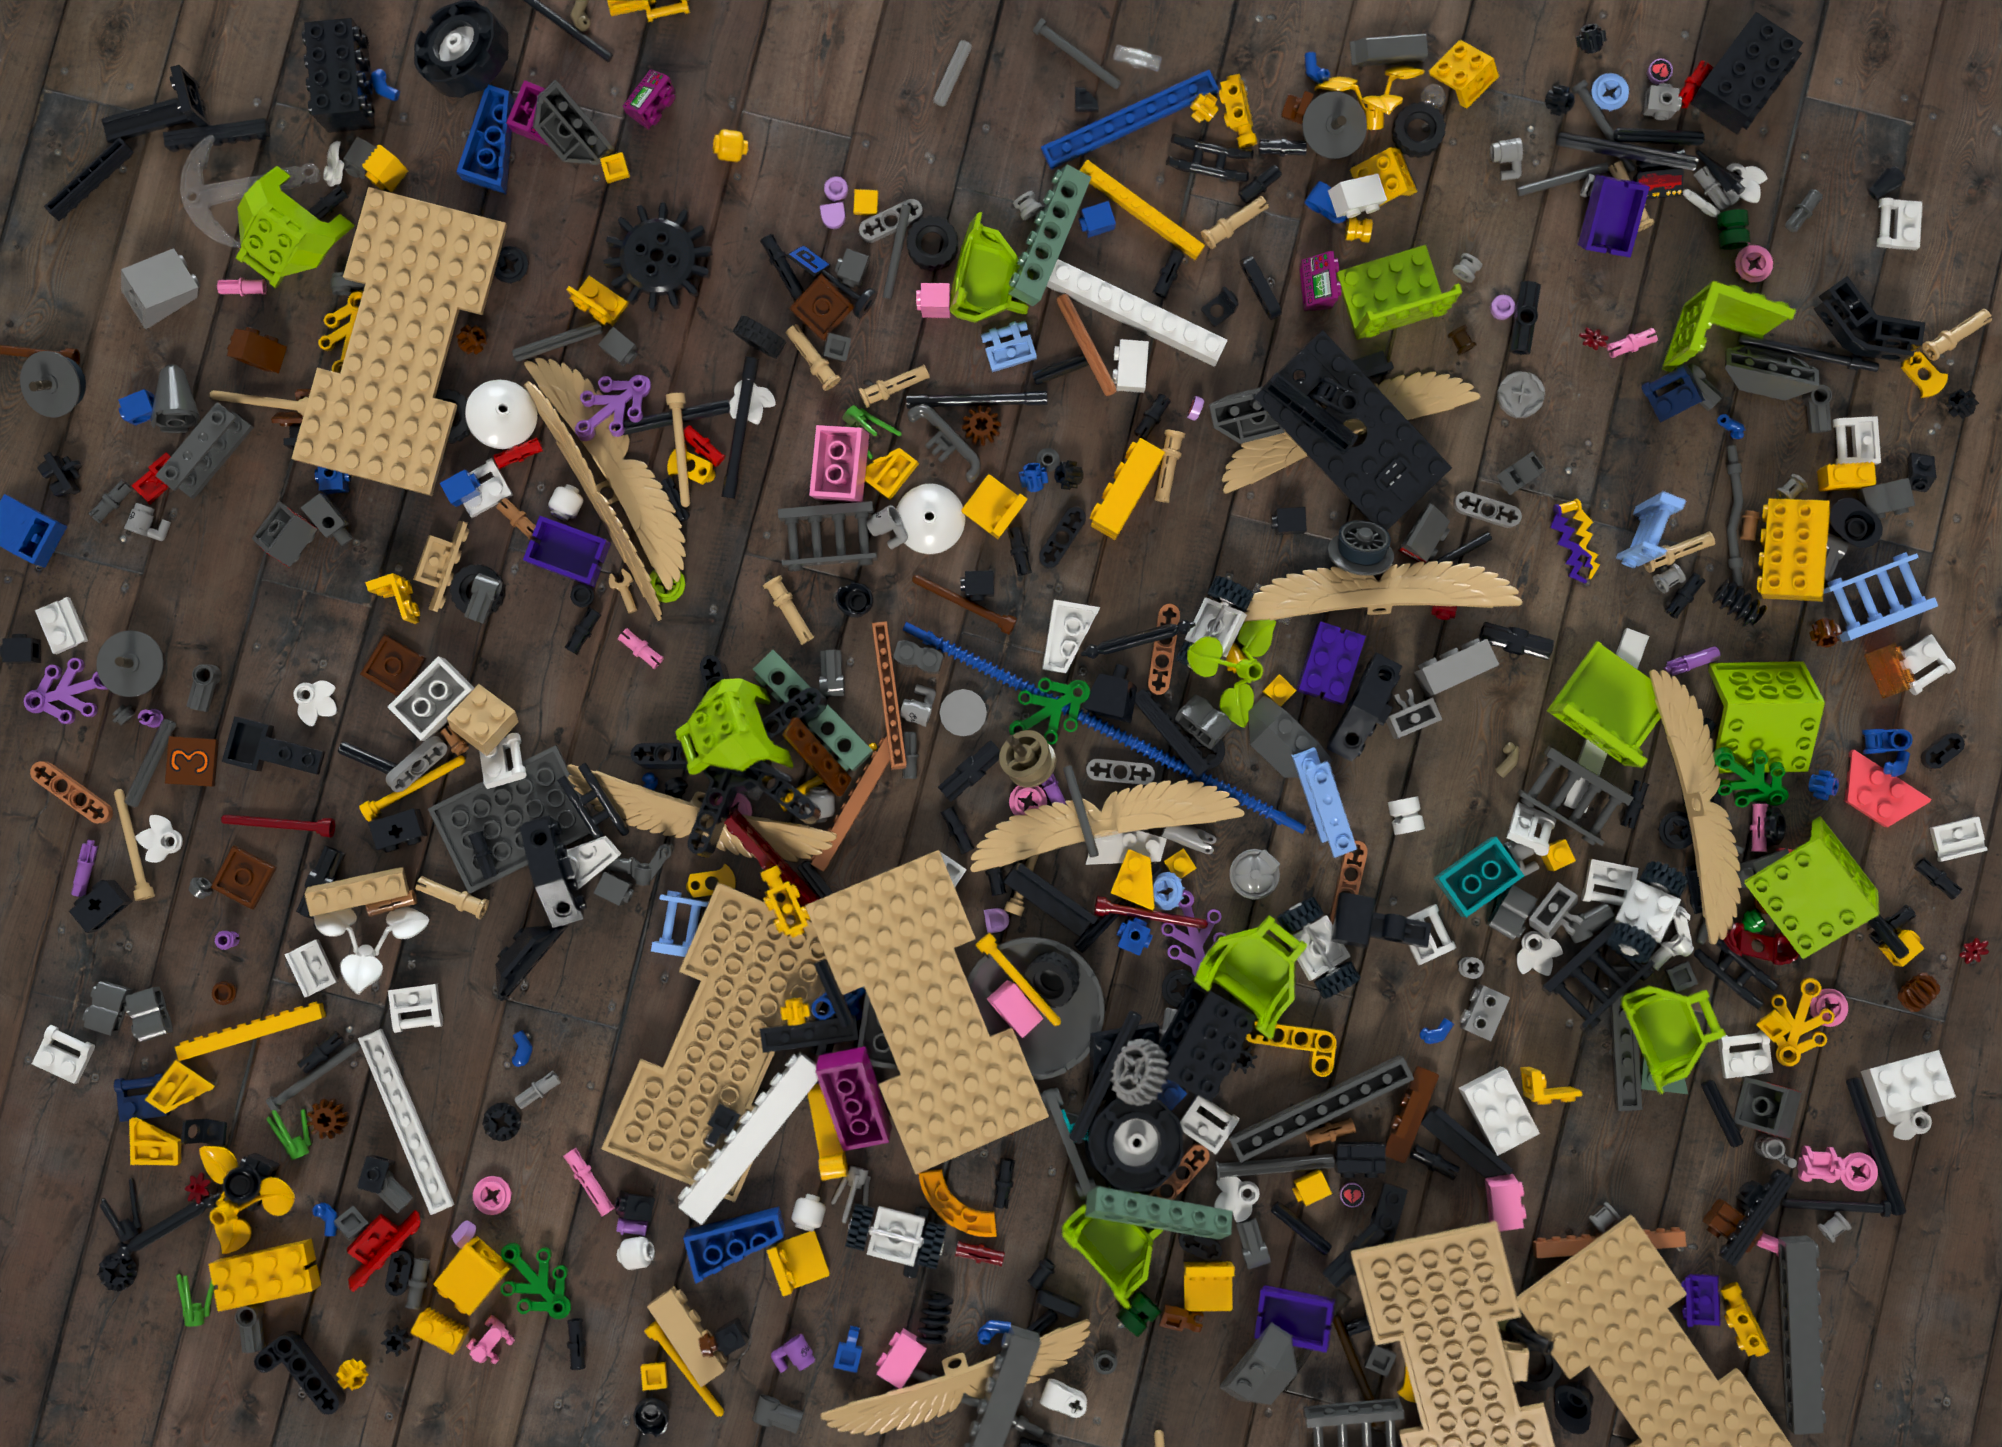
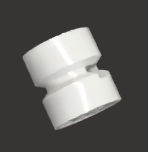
M1418 796L1388 802L1390 815L1395 818L1392 821L1394 835L1425 829L1423 817L1418 814V811L1421 809Z

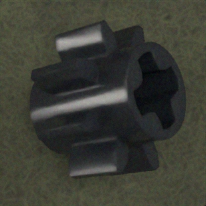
M1597 24L1583 26L1579 32L1580 35L1576 36L1577 47H1581V50H1584L1587 54L1600 51L1603 42L1607 41L1605 30H1602Z
M1559 85L1558 88L1553 87L1545 97V105L1547 109H1551L1550 114L1561 116L1562 113L1567 114L1575 103L1573 92H1569V87Z
M1962 388L1950 394L1948 402L1945 403L1949 409L1948 412L1953 418L1959 415L1962 419L1974 414L1976 405L1979 404L1975 399L1976 395L1971 390L1965 393Z
M1067 460V462H1060V465L1055 469L1054 477L1056 483H1062L1061 489H1077L1078 485L1083 481L1084 473L1082 467H1076L1077 461Z
M1248 1046L1246 1050L1242 1048L1240 1052L1248 1057V1059L1244 1060L1243 1065L1236 1061V1059L1240 1058V1053L1236 1055L1232 1062L1235 1064L1233 1067L1234 1072L1241 1068L1243 1073L1246 1074V1068H1255L1254 1064H1252V1059H1256L1257 1055L1249 1053L1252 1049L1251 1046Z
M396 1324L393 1327V1332L389 1329L384 1332L387 1338L381 1344L387 1348L386 1354L395 1352V1356L398 1357L401 1355V1349L405 1352L410 1349L407 1343L414 1338L407 1333L408 1327L399 1329V1325ZM396 1337L397 1340H401V1343L398 1344V1341H394L393 1338Z

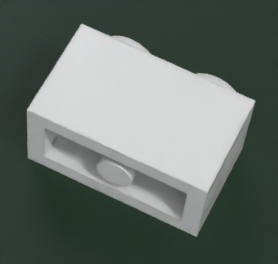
M1379 174L1343 181L1328 190L1337 217L1346 215L1347 218H1352L1361 214L1362 211H1366V214L1373 213L1380 209L1379 205L1387 201Z
M1120 339L1119 346H1115L1114 360L1118 361V369H1113L1112 380L1116 384V391L1144 393L1149 341Z

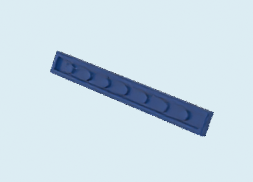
M1210 70L1204 71L1041 146V151L1050 170L1190 106L1200 93L1204 96L1209 92L1212 95L1218 93V86Z

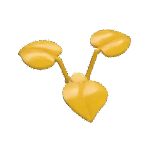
M1397 66L1385 70V75L1390 77L1385 94L1381 96L1362 98L1359 87L1356 85L1358 81L1348 77L1330 78L1322 84L1316 85L1315 90L1319 88L1330 91L1354 90L1359 104L1365 112L1367 129L1379 130L1384 127V113L1390 115L1393 109L1403 102V97L1389 95L1392 82L1397 78L1410 79L1423 75L1425 70L1408 66Z
M202 1146L199 1148L200 1156L208 1175L218 1184H223V1179L227 1173L238 1167L235 1156L226 1148L217 1146ZM265 1178L261 1181L259 1192L261 1195L240 1206L230 1200L224 1201L226 1196L222 1192L220 1199L216 1201L218 1206L210 1212V1220L214 1224L216 1235L221 1244L222 1254L231 1253L242 1248L251 1238L252 1232L249 1223L244 1219H238L237 1214L242 1209L258 1200H262L263 1207L272 1215L281 1216L291 1210L295 1196L289 1185L278 1178Z

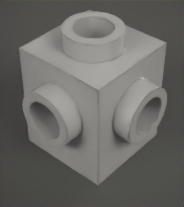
M1671 84L1651 85L1646 91L1643 115L1654 116L1657 120L1672 118L1681 107L1682 97L1679 96L1680 88H1673Z

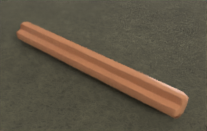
M1068 294L1057 297V303L1105 396L1116 393V386Z

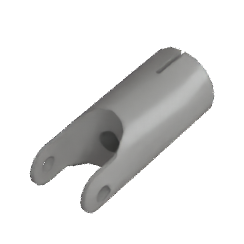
M1191 825L1164 827L1161 837L1205 854L1213 853L1214 848L1209 844H1214L1217 840L1214 835Z

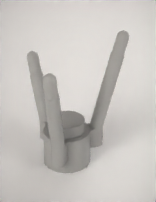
M851 1165L847 1176L843 1177L831 1200L832 1204L836 1203L848 1181V1186H851L842 1223L847 1222L856 1188L861 1189L862 1185L863 1205L868 1206L871 1177L867 1176L869 1172L867 1169Z

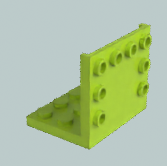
M1426 245L1347 268L1336 273L1337 281L1341 283V293L1356 340L1365 337L1370 338L1381 332L1427 318L1442 316L1447 313L1448 309L1452 308V304L1457 302L1456 299L1462 293L1460 284L1454 285L1449 292L1441 293Z
M1712 281L1684 304L1662 369L1671 372L1677 366L1694 357L1699 351L1701 352L1707 341V338L1704 337L1706 330L1710 329L1712 324L1740 334L1763 338L1766 333L1787 319L1792 320L1796 310L1789 308L1787 303L1766 300V297L1762 294L1746 293L1739 286H1726Z
M1599 641L1594 643L1547 709V712L1622 765L1640 768L1645 765L1648 759L1642 756L1644 752L1639 747L1661 718L1655 702L1656 698L1651 679L1607 649Z
M1804 661L1709 663L1708 672L1724 705L1715 750L1720 747L1730 748L1733 751L1735 761L1752 773H1754L1752 754L1756 750H1764L1767 753L1768 762L1765 764L1764 773L1770 772L1769 766L1774 762H1781L1784 765L1785 772H1808L1825 701ZM1719 767V773H1734L1729 768L1722 769Z
M1821 816L1812 820L1810 841L1745 880V885L1802 959L1879 915L1877 888Z

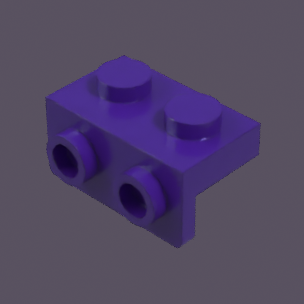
M1689 1274L1685 1281H1682V1287L1687 1293L1686 1305H1683V1319L1687 1320V1326H1720L1719 1276Z

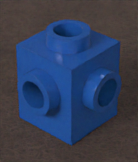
M322 467L315 469L316 483H319V491L324 494L349 493L348 481H351L352 475Z
M1134 917L1133 921L1127 920L1126 924L1122 922L1117 932V936L1120 937L1117 946L1140 956L1143 947L1148 948L1153 935L1149 934L1151 929L1146 927L1147 922ZM1134 931L1138 932L1136 939L1131 938V933Z

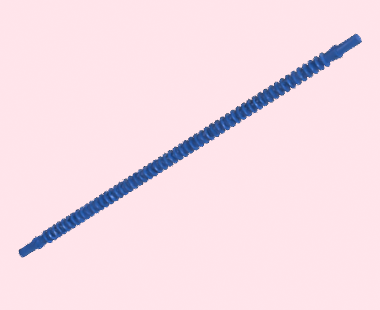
M908 622L905 623L902 629L923 640V644L933 645L936 647V650L941 649L942 653L947 652L948 657L953 655L954 660L959 658L960 663L964 661L966 666L970 664L972 669L976 667L978 672L984 671V675L990 674V678L996 677V681L1002 680L1003 685L1008 683L1009 688L1014 686L1015 691L1018 689L1021 691L1028 690L1032 694L1059 699V696L1053 697V693L1049 695L1047 692H1042L1039 688H1035V684L1029 685V681L1023 682V678L1017 679L1016 674L1011 676L1010 671L1005 673L1004 668L998 669V665L992 666V662L986 663V659L980 660V656L974 657V653L968 654L967 649L962 651L961 646L957 648L955 643L951 645L949 640L945 642L943 637L939 639L931 631L926 632ZM1071 702L1062 707L1064 716L1066 714L1069 715ZM1084 709L1079 710L1077 721H1082V725L1086 723L1088 728L1094 727V731L1099 730L1100 734L1105 733L1106 737L1111 736L1113 741L1117 739L1119 744L1121 742L1125 743V747L1127 745L1131 746V750L1135 748L1137 753L1142 752L1143 756L1148 755L1149 759L1154 758L1155 762L1160 761L1162 766L1166 764L1168 769L1172 767L1174 772L1178 770L1180 775L1184 773L1185 777H1191L1192 781L1203 782L1204 787L1216 786V791L1228 792V798L1236 799L1241 803V806L1246 805L1247 809L1252 808L1253 812L1258 811L1259 815L1264 814L1266 819L1269 817L1278 825L1283 824L1301 834L1304 833L1306 825L1286 816V812L1276 811L1272 805L1268 807L1266 802L1262 804L1261 799L1256 801L1255 796L1249 797L1248 793L1243 794L1242 790L1237 791L1236 787L1231 788L1230 784L1225 785L1223 780L1219 782L1217 777L1213 779L1212 774L1207 776L1205 773L1198 779L1190 768L1181 762V759L1176 760L1174 755L1170 757L1169 752L1164 754L1163 749L1158 751L1157 746L1151 747V743L1145 744V740L1139 741L1138 737L1133 738L1132 734L1127 735L1125 730L1121 732L1120 727L1115 729L1114 724L1109 726L1108 721L1104 723L1102 718L1096 719V715L1090 716V712L1084 713Z

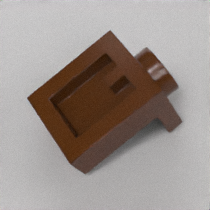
M1305 91L1302 98L1288 95L1281 117L1302 124L1304 113L1311 103L1314 94Z

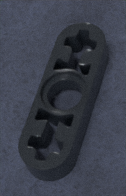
M1249 255L1241 259L1240 266L1267 317L1272 320L1282 315L1280 305L1254 257Z
M1072 507L1065 513L1039 554V562L1043 567L1047 569L1056 567L1086 521V514L1081 508ZM1079 513L1081 522H1075L1072 526V529L1076 530L1075 533H1072L1069 528L1062 526L1063 523L1067 526L1071 522L1070 514L1075 515ZM1061 531L1066 532L1069 535V541L1066 544H1059L1055 538L1057 533ZM1051 542L1055 547L1063 549L1061 553L1058 550L1055 552V562H1045L1046 557L1043 555L1045 553L1050 554L1053 547L1049 546Z

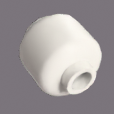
M566 484L565 487H557L548 503V507L552 510L551 514L564 521L574 519L583 504V498L578 494L579 489L569 484Z
M806 1194V1198H798L796 1200L791 1217L792 1221L796 1223L795 1227L812 1232L814 1228L821 1227L826 1207L823 1203L819 1202L820 1197Z
M645 1237L625 1239L617 1250V1259L627 1270L646 1268L655 1256L652 1242Z

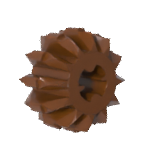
M978 406V413L970 409L969 414L971 417H963V421L968 423L962 425V430L968 431L964 435L965 438L973 437V445H976L978 439L981 440L982 447L985 446V439H988L991 444L994 443L992 435H1000V432L995 429L1001 427V422L995 421L999 415L994 413L990 416V407L986 409L985 413L982 412V406ZM982 421V424L985 422L986 430L981 431V428L977 430L978 422Z
M1918 973L1901 987L1897 999L1906 1009H1909L1911 1012H1918L1937 997L1940 993V985L1928 973Z
M321 1099L320 1104L314 1103L312 1105L313 1111L307 1113V1116L312 1118V1120L307 1122L306 1125L314 1126L311 1134L314 1135L319 1132V1139H324L326 1136L329 1139H333L336 1134H342L344 1131L341 1126L348 1125V1121L344 1120L343 1117L349 1115L348 1112L342 1113L341 1111L344 1104L341 1103L336 1106V1099H330L329 1102L326 1099ZM325 1116H326V1117H329V1116H330V1117H331V1121H330V1122H329V1121H325V1120H324V1117H325Z

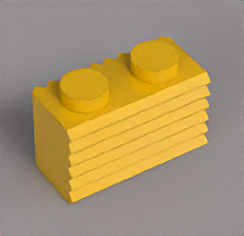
M377 145V149H374V152H371V156H368V160H365V163L362 164L363 168L367 171L365 176L371 180V183L383 191L386 188L391 193L408 172L399 159L381 145Z
M1872 461L1869 463L1857 462L1855 464H1828L1817 471L1819 491L1862 489L1876 484L1875 463Z
M431 1307L420 1313L411 1330V1334L454 1355L465 1340L469 1327L465 1328L460 1322L456 1323V1320L452 1321V1318L448 1319L447 1316L444 1317L443 1314H439V1311L435 1312V1309L431 1310Z

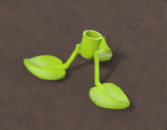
M1275 620L1246 621L1242 624L1237 639L1244 646L1242 652L1249 660L1243 659L1238 664L1220 660L1223 654V647L1218 639L1209 636L1197 640L1189 647L1187 652V659L1191 669L1200 676H1214L1217 673L1218 664L1236 668L1238 676L1244 678L1236 682L1234 688H1227L1220 698L1221 712L1225 713L1230 721L1243 728L1248 723V712L1252 709L1254 703L1253 690L1250 685L1245 683L1256 681L1263 674L1262 665L1253 657L1262 656L1268 651L1276 625Z

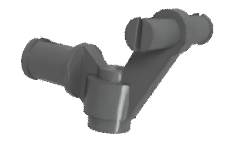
M669 843L661 845L649 864L640 863L635 857H630V859L618 857L607 866L608 871L628 873V875H631L636 880L637 885H650V881L655 877L667 858L672 855L674 846L671 843L670 845Z

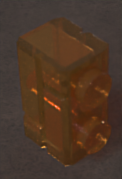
M1895 642L1867 652L1864 655L1882 698H1887L1913 687L1912 682L1915 681L1914 674L1910 668L1906 669L1903 662L1906 659L1905 653L1901 646H1896Z

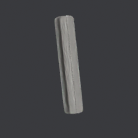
M964 40L959 42L934 96L935 104L942 107L946 105L970 53L971 44Z

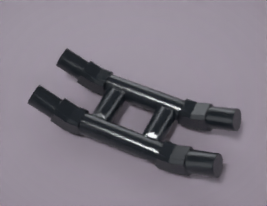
M1177 134L1171 136V143L1189 150H1195L1192 163L1168 156L1166 165L1183 172L1216 177L1226 181L1248 182L1249 172L1224 170L1227 157L1233 159H1253V150L1197 141L1196 139ZM1204 152L1217 154L1215 167L1201 165Z
M587 763L580 765L578 769L592 790L581 797L578 796L566 775L557 780L595 839L604 836L597 824L610 817L622 836H626L629 833L628 827ZM598 798L604 809L591 816L585 805Z
M1718 937V941L1715 944L1726 953L1718 964L1701 949L1695 950L1694 956L1705 968L1757 1010H1760L1764 1002L1743 987L1751 976L1773 992L1779 987L1777 982L1761 969H1758L1743 955L1739 956L1732 952L1725 944L1724 939L1720 940ZM1733 960L1744 968V971L1736 980L1725 971Z

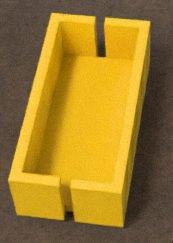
M1142 438L1137 443L1132 442L1125 456L1128 460L1125 464L1123 462L1119 464L1114 473V484L1108 483L1102 494L1103 503H1097L1091 513V527L1116 540L1162 461L1165 453L1163 450Z
M312 1239L225 1257L210 1263L209 1269L212 1285H218V1288L214 1290L218 1312L307 1293L320 1287L321 1282L317 1265H312L306 1270L304 1267L316 1260Z

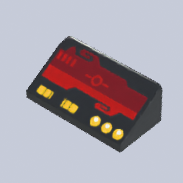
M1682 168L1640 172L1633 177V181L1650 187L1647 199L1682 196L1684 171Z

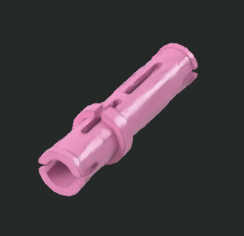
M577 1148L565 1154L563 1157L572 1168L574 1178H578L597 1207L600 1215L604 1216L612 1211L615 1207L593 1176L591 1166L585 1163Z

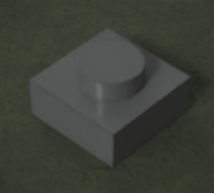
M827 333L822 356L846 362L851 338Z
M1688 961L1664 970L1675 993L1698 984Z
M354 1206L334 1220L335 1226L348 1241L369 1226L368 1222Z
M1373 1343L1364 1366L1388 1377L1397 1354Z

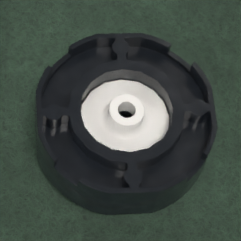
M461 0L440 8L430 17L433 22L425 33L420 30L415 40L414 64L417 71L438 92L448 97L462 98L477 91L485 90L500 73L505 62L508 60L509 43L507 29L487 7L480 5L475 0Z
M1117 1095L1113 1096L1098 1109L1084 1140L1086 1155L1091 1167L1108 1184L1125 1191H1150L1161 1186L1177 1170L1184 1153L1182 1151L1184 1133L1181 1123L1175 1114L1159 1099H1151L1150 1104L1146 1103L1138 1106L1126 1103Z

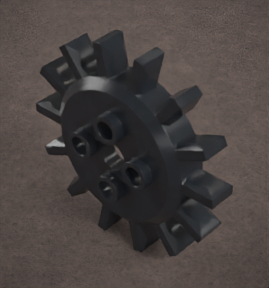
M662 202L658 209V219H648L647 211L642 205L637 206V213L641 223L633 227L626 219L620 217L618 222L621 228L627 232L624 240L609 236L606 238L609 246L620 249V257L604 259L605 267L611 269L622 267L624 272L611 281L612 286L616 290L630 282L634 286L627 297V301L631 305L638 301L642 292L649 294L648 305L651 312H656L658 297L668 295L669 303L675 310L678 309L679 300L676 297V292L682 288H685L690 295L696 298L699 293L696 287L689 282L693 274H696L702 278H710L711 275L707 268L696 265L698 257L713 255L710 246L694 247L693 241L706 233L703 226L699 225L690 232H686L683 226L689 219L688 211L683 209L676 221L672 222L667 220L668 207L666 203ZM660 236H666V240L664 242L658 241V238ZM639 246H644L645 250L644 252L639 253L637 252V248ZM655 250L663 251V259L657 262L651 259L652 252ZM671 256L676 257V261L674 263L668 262V259ZM649 267H655L654 273L650 274L647 272Z

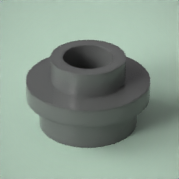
M1051 448L1041 450L1036 458V463H1039L1041 468L1046 467V472L1054 471L1060 462L1058 453ZM1045 456H1050L1053 461L1047 464L1043 459Z
M122 704L112 714L115 716L113 722H118L122 726L135 714L131 709L133 706L129 704L125 707Z
M194 877L190 881L188 889L192 895L199 899H204L213 892V889L210 888L211 883L206 878Z
M1100 1350L1094 1356V1368L1100 1374L1112 1373L1117 1367L1115 1354L1110 1350ZM1108 1358L1110 1362L1108 1365H1102L1101 1359Z

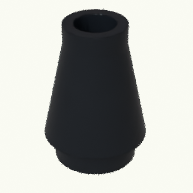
M1896 166L1886 168L1867 191L1874 200H1878L1880 197L1901 187L1902 182L1905 181V176Z

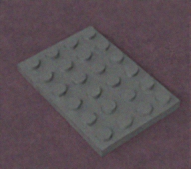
M557 745L522 762L527 774L524 779L489 789L486 788L484 781L428 808L469 894L528 866L520 831L522 823L550 815L554 820L559 821L561 825L562 835H560L561 843H564L565 847L591 834L557 781L565 775L567 779L569 775H572L568 772L567 764ZM576 791L578 796L581 797L582 795L578 791ZM483 831L489 851L492 850L493 852L491 857L497 871V875L493 878L484 879L478 861L474 859L475 853L471 840L468 837L473 833Z

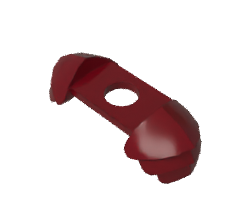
M1743 923L1733 924L1732 928L1727 930V936L1724 938L1725 944L1735 954L1739 956L1744 954L1772 961L1775 965L1790 964L1799 956V953L1785 935L1776 933L1774 938L1745 931ZM1754 939L1762 943V952H1756L1752 948V941Z

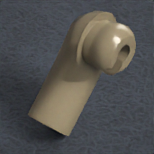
M576 0L570 14L576 28L581 31H586L591 25L590 19L587 18L584 12L589 2L588 0Z
M1508 742L1503 747V752L1507 754V757L1495 769L1503 778L1518 763L1520 749L1512 742Z

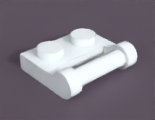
M1893 198L1879 199V208H1881L1880 236L1877 238L1876 246L1908 250L1919 249L1922 202L1894 200ZM1891 209H1895L1893 239L1889 237Z
M1878 416L1832 420L1833 427L1836 429L1838 459H1835L1836 464L1869 463L1871 461L1875 465L1881 463ZM1846 426H1851L1853 457L1849 458L1847 456Z
M493 458L486 460V464L469 472L470 474L474 473L477 478L489 472H492L494 476L478 487L481 492L480 495L463 503L472 518L497 505L499 502L501 503L502 499L513 496Z
M1932 634L1924 637L1889 660L1913 695L1922 692V688L1945 673L1949 674L1956 669L1954 663L1946 656ZM1935 660L1940 664V666L1917 681L1912 676Z
M519 733L508 734L488 756L479 751L484 785L487 789L521 780L527 776L526 768L522 764L520 751L521 736ZM508 748L511 749L513 762L511 771H508L505 749Z
M1518 802L1514 809L1507 839L1534 849L1537 855L1545 856L1549 851L1550 846L1548 842L1551 830L1555 828L1556 819L1549 814ZM1537 823H1540L1542 827L1540 838L1534 837Z
M1589 859L1581 900L1586 902L1593 900L1622 907L1634 881L1637 879L1638 868ZM1594 884L1625 890L1624 895L1621 897L1593 891Z
M1437 904L1407 917V919L1425 922L1424 918L1429 916L1442 943V946L1437 948L1430 933L1427 948L1408 945L1417 965L1426 963L1457 948L1454 941L1450 940L1438 914L1439 908Z
M438 984L388 990L394 1033L402 1032L403 1029L431 1025H434V1027L443 1026ZM431 1009L432 1016L401 1019V1013Z
M50 1025L44 1033V1039L32 1065L76 1084L79 1083L95 1045L90 1042L84 1043L60 1032L58 1027ZM54 1040L80 1051V1057L52 1045Z
M1762 1030L1755 1034L1731 1037L1726 1035L1718 1039L1723 1078L1773 1073L1769 1045L1770 1038ZM1759 1043L1760 1049L1731 1053L1729 1051L1730 1046Z
M1196 1095L1180 1119V1123L1184 1133L1214 1154H1217L1240 1118L1234 1114L1230 1115L1213 1102H1209ZM1201 1105L1224 1121L1226 1126L1221 1129L1198 1113L1197 1109Z

